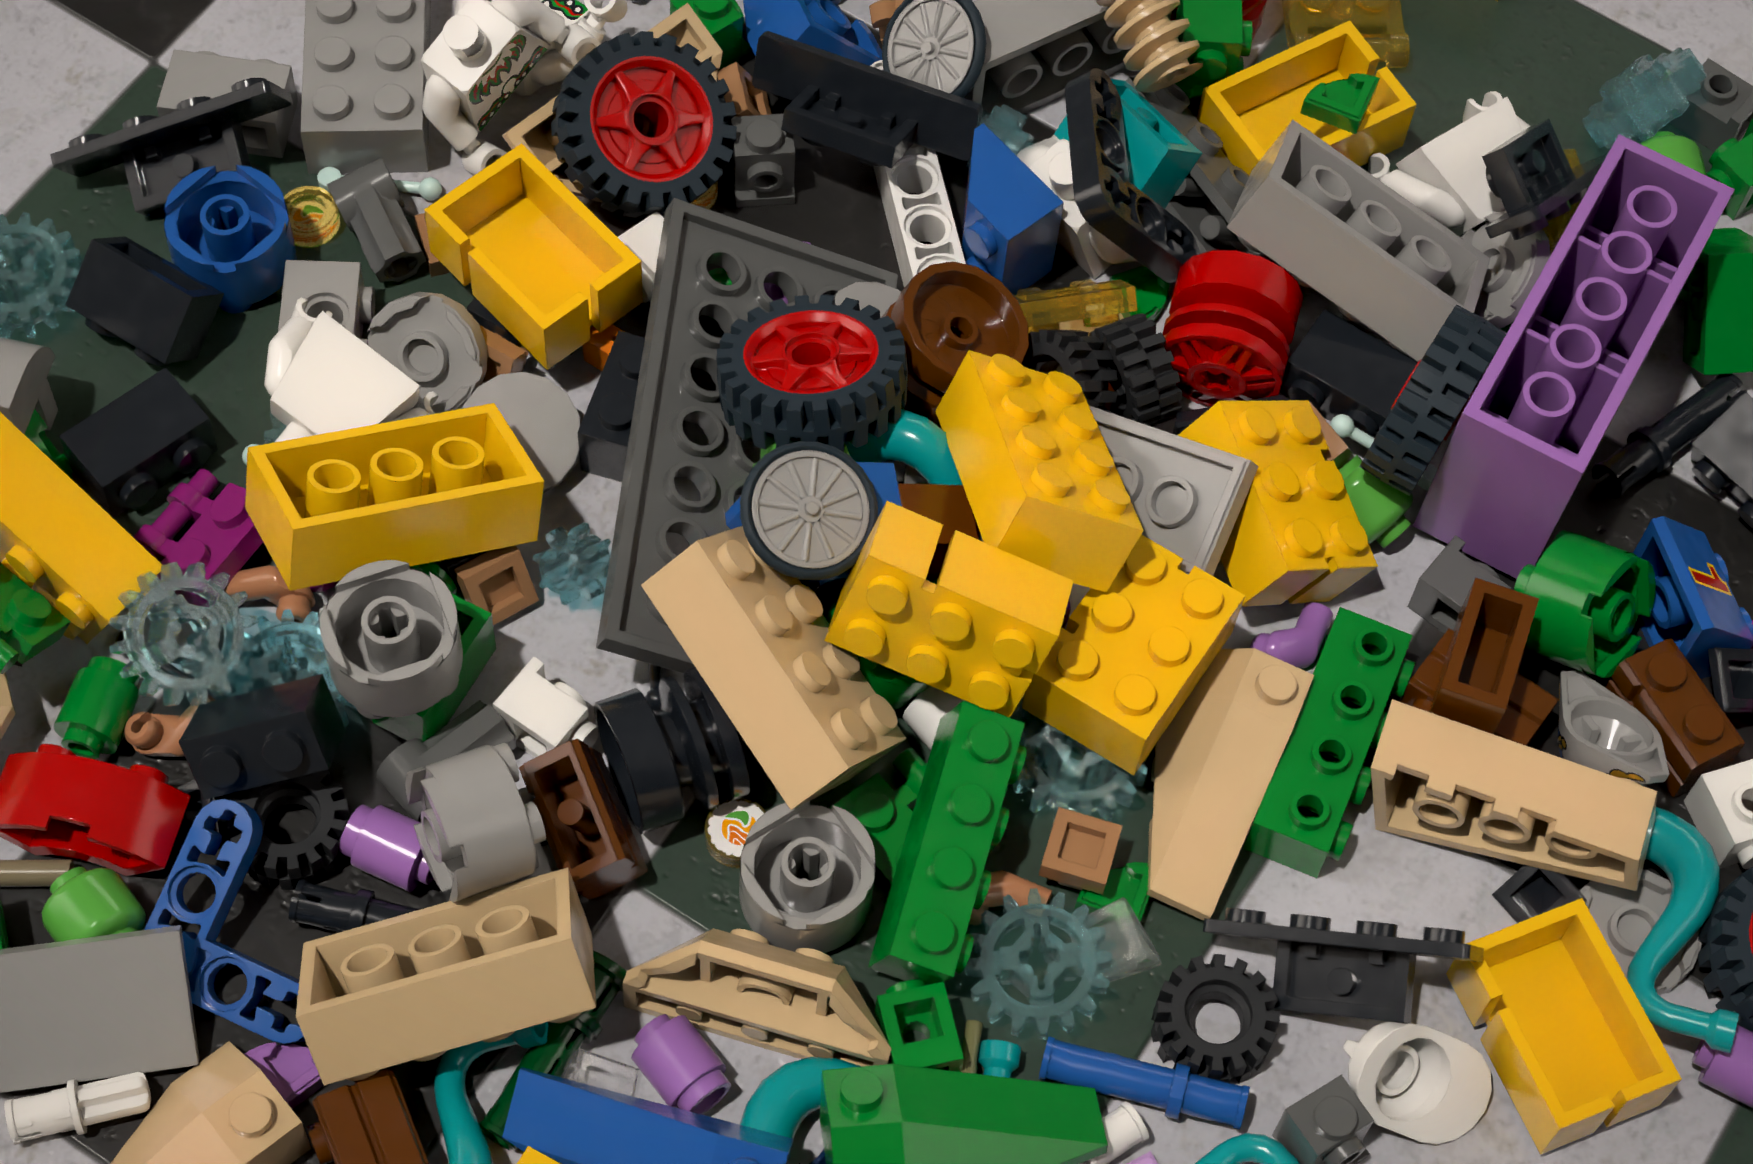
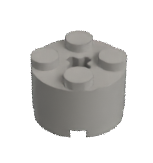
M397 560L368 563L346 574L335 586L336 592L329 600L326 608L324 605L320 616V634L331 678L339 693L350 704L355 706L361 715L371 719L416 714L433 706L442 698L451 695L459 682L463 661V648L455 601L446 584L431 572L427 575L411 569L409 563Z
M506 743L493 747L484 745L411 770L406 774L405 787L408 805L421 801L423 811H421V822L414 825L420 848L440 890L444 892L451 889L449 900L453 903L532 875L535 868L539 867V857L535 844L546 840L544 824L536 805L533 802L525 804L522 802L515 782L519 781L518 766L512 750Z
M810 801L790 810L786 803H783L764 813L752 825L746 837L740 858L739 899L743 915L750 928L769 941V945L793 952L798 948H811L827 953L850 941L862 928L871 911L876 865L874 845L867 830L857 818L845 809L832 805L831 809L810 805ZM802 875L803 879H799L797 876Z

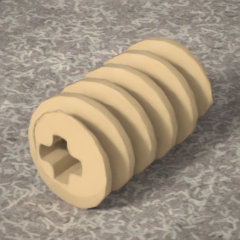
M1096 0L1099 6L1110 7L1104 15L1107 26L1120 28L1113 38L1117 48L1123 50L1131 49L1123 61L1127 70L1140 71L1133 81L1138 92H1155L1185 79L1203 67V63L1189 64L1187 59L1200 48L1198 40L1179 42L1177 38L1190 26L1188 18L1172 21L1168 18V15L1180 5V0Z

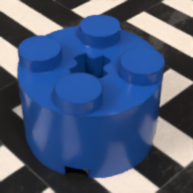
M236 165L237 171L216 172L215 166L194 171L183 178L172 189L167 197L164 208L166 213L164 232L172 263L197 280L223 292L224 296L219 307L228 313L236 314L248 310L253 303L269 297L283 285L286 260H297L295 243L283 192L274 180L265 173L249 166Z

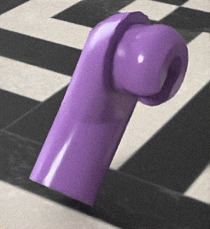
M1307 602L1302 608L1295 628L1276 630L1271 634L1260 633L1254 637L1250 648H1256L1300 669L1309 667L1317 658L1333 618V613L1330 608L1323 604Z

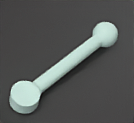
M334 167L321 169L317 175L320 189L330 193L327 184L344 175H341L340 171ZM432 177L425 178L421 182L393 180L399 192L420 194L423 199L428 201L436 200L442 193L440 182Z
M1339 414L1333 417L1330 422V426L1340 438L1349 437L1368 449L1375 439L1355 427L1353 419L1348 415ZM1429 464L1418 481V485L1427 491L1437 472V468L1434 465Z

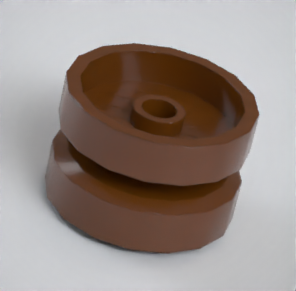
M952 261L929 265L910 280L900 293L897 301L881 317L883 318L888 315L895 322L896 330H900L904 337L908 382L907 402L905 408L902 409L924 416L935 423H940L935 411L968 350L990 357L994 354L1007 355L1021 364L1029 347L1028 323L1018 300L997 278L976 266Z

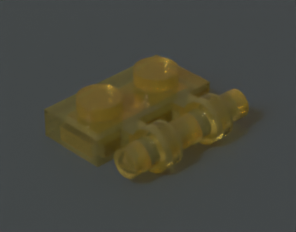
M1090 279L1074 281L1070 283V287L1044 291L1038 287L1018 290L1017 295H1013L1018 300L1028 323V333L1039 332V330H1060V322L1083 319L1084 327H1102L1119 321L1120 313L1137 311L1135 286L1121 279L1098 283Z

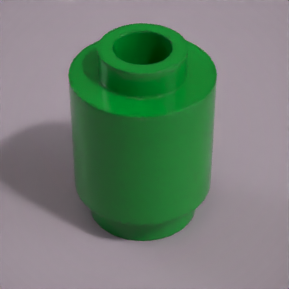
M94 656L90 659L87 667H82L77 671L53 726L55 732L63 738L61 744L64 748L72 751L77 756L97 759L100 754H112L117 751L124 734L126 722L132 716L140 697V691L137 688L140 675L136 670L119 660L105 656Z

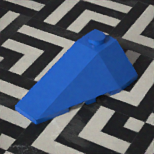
M743 0L747 40L755 56L758 38L765 31L782 35L869 66L874 62L882 60V50L864 21L856 19L851 24L838 6L841 0Z
M523 1067L519 1070L502 1138L523 1152L527 1146H530L560 1164H787L793 1143V1138Z

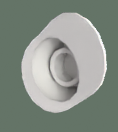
M1386 1021L1373 1026L1362 1035L1359 1041L1346 1039L1343 1045L1344 1050L1350 1056L1348 1079L1352 1089L1374 1119L1373 1123L1418 1142L1437 1145L1456 1140L1476 1125L1486 1111L1492 1092L1491 1071L1483 1055L1464 1041L1426 1025Z

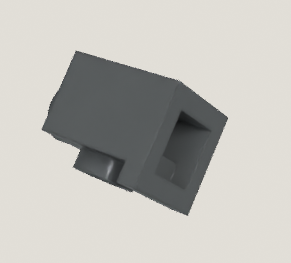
M1709 58L1698 71L1687 65L1676 78L1668 93L1675 101L1666 118V122L1713 152L1730 138H1736L1739 141L1753 119V86Z
M784 114L740 116L731 119V126H737L736 140L730 145V149L733 150L730 161L736 208L795 204V146L793 134L781 130Z
M1456 535L1421 575L1407 606L1443 633L1449 628L1454 631L1459 612L1475 577L1511 589L1510 586L1500 580L1497 573L1488 565L1473 561L1461 553L1466 542Z
M1341 1074L1286 1108L1272 1136L1276 1141L1282 1143L1298 1159L1300 1164H1358L1370 1154L1362 1141L1373 1124L1374 1119Z

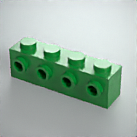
M1339 608L1313 672L1314 677L1266 789L1243 849L1314 878L1318 877L1326 857L1336 861L1340 860L1353 824L1341 819L1348 802L1358 806L1361 805L1369 786L1371 768L1364 766L1363 762L1369 747L1377 749L1388 714L1384 711L1389 695L1402 698L1414 669L1415 662L1404 658L1413 635L1345 608Z
M966 701L959 703L940 719L868 968L905 981L923 980L926 985L945 982L953 978L955 973L961 974L966 967L974 941L973 935L966 933L972 910H978L982 906L991 883V872L984 869L990 846L996 847L999 844L1008 823L1009 809L1002 807L1008 783L1013 785L1017 781L1026 758V747L1019 745L1025 725L1024 722L980 708Z

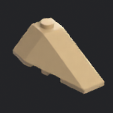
M1256 648L1221 649L1155 744V757L1151 767V782H1154L1153 818L1149 823L1147 895L1203 921L1204 918H1211L1294 728L1313 680V674Z
M228 1041L169 1085L110 1164H291L309 1151L311 1146L301 1120L265 1074Z

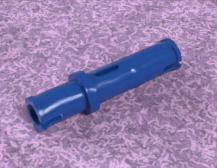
M1048 1036L1039 1073V1079L1041 1080L1048 1079L1067 1085L1091 1087L1103 1095L1166 1109L1165 1117L1178 1120L1179 1114L1182 1113L1230 1125L1239 1130L1242 1125L1250 1086H1239L1189 1073L1190 1066L1177 1063L1176 1068L1172 1069L1115 1053L1055 1040L1054 1037Z

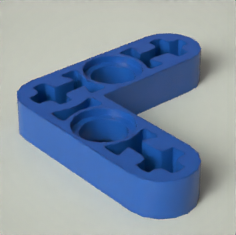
M227 799L212 801L204 806L196 816L144 930L175 926L169 924L172 915L183 922L200 924L201 929L198 935L195 932L183 931L182 933L192 1003L271 1041L283 1044L305 1042L299 1024H289L286 1029H283L282 1025L285 1017L280 1012L269 1007L257 1006L263 994L279 1001H292L298 995L299 979L216 941L258 850L263 829L260 817L249 805ZM234 814H236L234 826L242 831L241 838L238 842L226 841L216 859L230 862L227 872L216 865L198 862L201 852L215 856L222 842V835L214 831L218 819L230 821ZM197 874H205L211 878L216 890L214 902L210 908L201 913L191 911L186 906L183 898L185 884ZM230 964L241 968L247 979L245 994L234 1004H226L221 1001L214 989L217 973L220 969ZM266 979L271 981V984L265 989ZM256 1007L255 1017L250 1015V1012Z

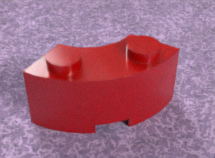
M41 744L37 752H22L8 755L0 776V837L35 856L58 855L78 858L112 869L124 876L165 869L190 795L168 785V776L156 768L135 764L127 769L111 763L76 756L72 751L58 745Z

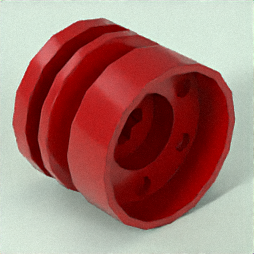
M1211 250L1192 256L1180 267L1171 299L1170 316L1166 318L1163 336L1166 340L1165 350L1166 352L1171 350L1175 360L1171 364L1173 370L1179 373L1180 382L1176 383V386L1182 390L1183 397L1198 404L1212 407L1218 401H1247L1279 395L1290 352L1289 345L1293 340L1303 301V294L1298 282L1283 267L1261 256L1237 250Z

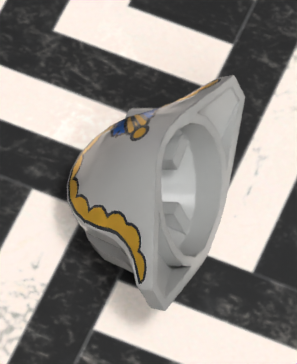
M1578 670L1561 672L1559 680L1560 703L1557 739L1560 758L1615 777L1633 780L1642 786L1644 784L1665 782L1669 776V770L1662 738L1654 725L1632 705Z

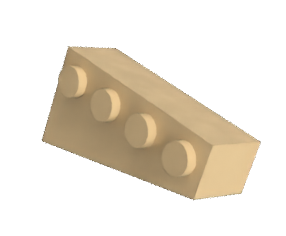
M1392 699L1371 765L1375 830L1637 891L1655 823L1657 791L1644 787L1633 780L1603 773Z

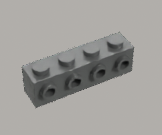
M1128 77L1126 81L1136 90L1133 83L1135 78ZM1176 84L1155 92H1138L1203 153L1165 207V210L1180 220L1191 231L1196 239L1200 254L1211 250H1237L1261 256L1277 264L1265 254L1248 249L1240 242L1235 233L1227 229V225L1249 175L1241 168L1234 166L1222 152L1223 142L1217 133L1207 125L1200 123L1188 108L1190 100L1186 93Z

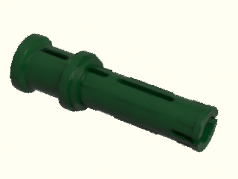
M594 950L596 1008L584 1011L576 1018L566 1022H548L547 1042L528 1049L504 1086L500 1096L479 1123L484 1136L507 1150L515 1151L517 1148L502 1138L520 1068L523 1067L561 1077L582 1043L590 1044L591 1040L597 1039L602 1031V1027L599 1024L600 1020L618 992H623V980L627 971L613 960Z

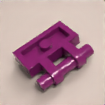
M201 468L187 484L181 482L167 496L169 503L167 508L152 525H142L133 538L164 566L152 579L158 589L163 593L206 611L263 541L245 509L246 489L229 482L215 500H211L209 497L219 487L220 483L212 473ZM189 521L194 523L179 542L173 541Z

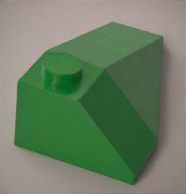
M898 1064L822 1070L820 1126L826 1164H1080L1107 1153L1108 1143L1095 1088Z

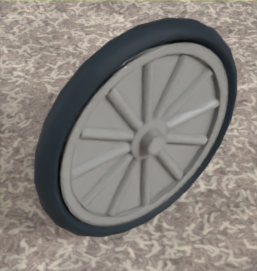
M904 0L891 17L883 38V71L964 98L972 90L980 76L985 61L987 45L985 26L981 14L973 1Z
M798 441L779 446L765 454L753 466L743 485L740 498V519L748 542L754 552L768 566L786 576L797 579L823 580L838 576L856 564L861 550L878 519V501L873 484L863 468L851 456L834 446L820 442Z

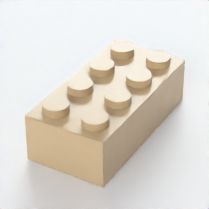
M743 526L697 540L641 585L790 810L849 781L906 739L897 725V716L892 706L886 699L875 693L861 672L858 656L824 641L830 624L823 615V607L818 596L812 589L802 584L799 579L786 576L768 566L754 552L745 536Z
M569 868L490 889L454 903L448 901L304 942L296 1019L323 1085L345 1079L350 1081L363 1080L374 1075L380 1069L412 1060L420 1062L433 1060L450 1049L479 1041L496 1042L507 1038L517 1030L545 1022H566L576 1018L584 1011L596 1008L592 933Z

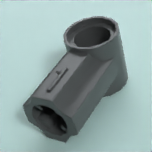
M380 158L328 183L327 186L351 233L355 231L361 243L363 253L379 282L395 281L399 283L417 274L418 268L427 260L402 210L406 205L383 159Z
M479 700L423 742L421 739L414 738L398 746L381 763L377 770L376 778L414 820L421 822V811H423L421 801L408 805L405 787L407 772L484 745L493 747L506 743L511 750H514L516 748L515 737L500 714L490 704H484Z

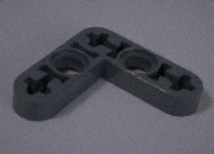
M1093 68L1068 81L1065 86L1075 202L1080 213L1091 227L1162 280L1168 283L1177 281L1180 267L1192 256L1200 254L1196 239L1180 220L1129 182L1120 96L1110 77L1104 71Z

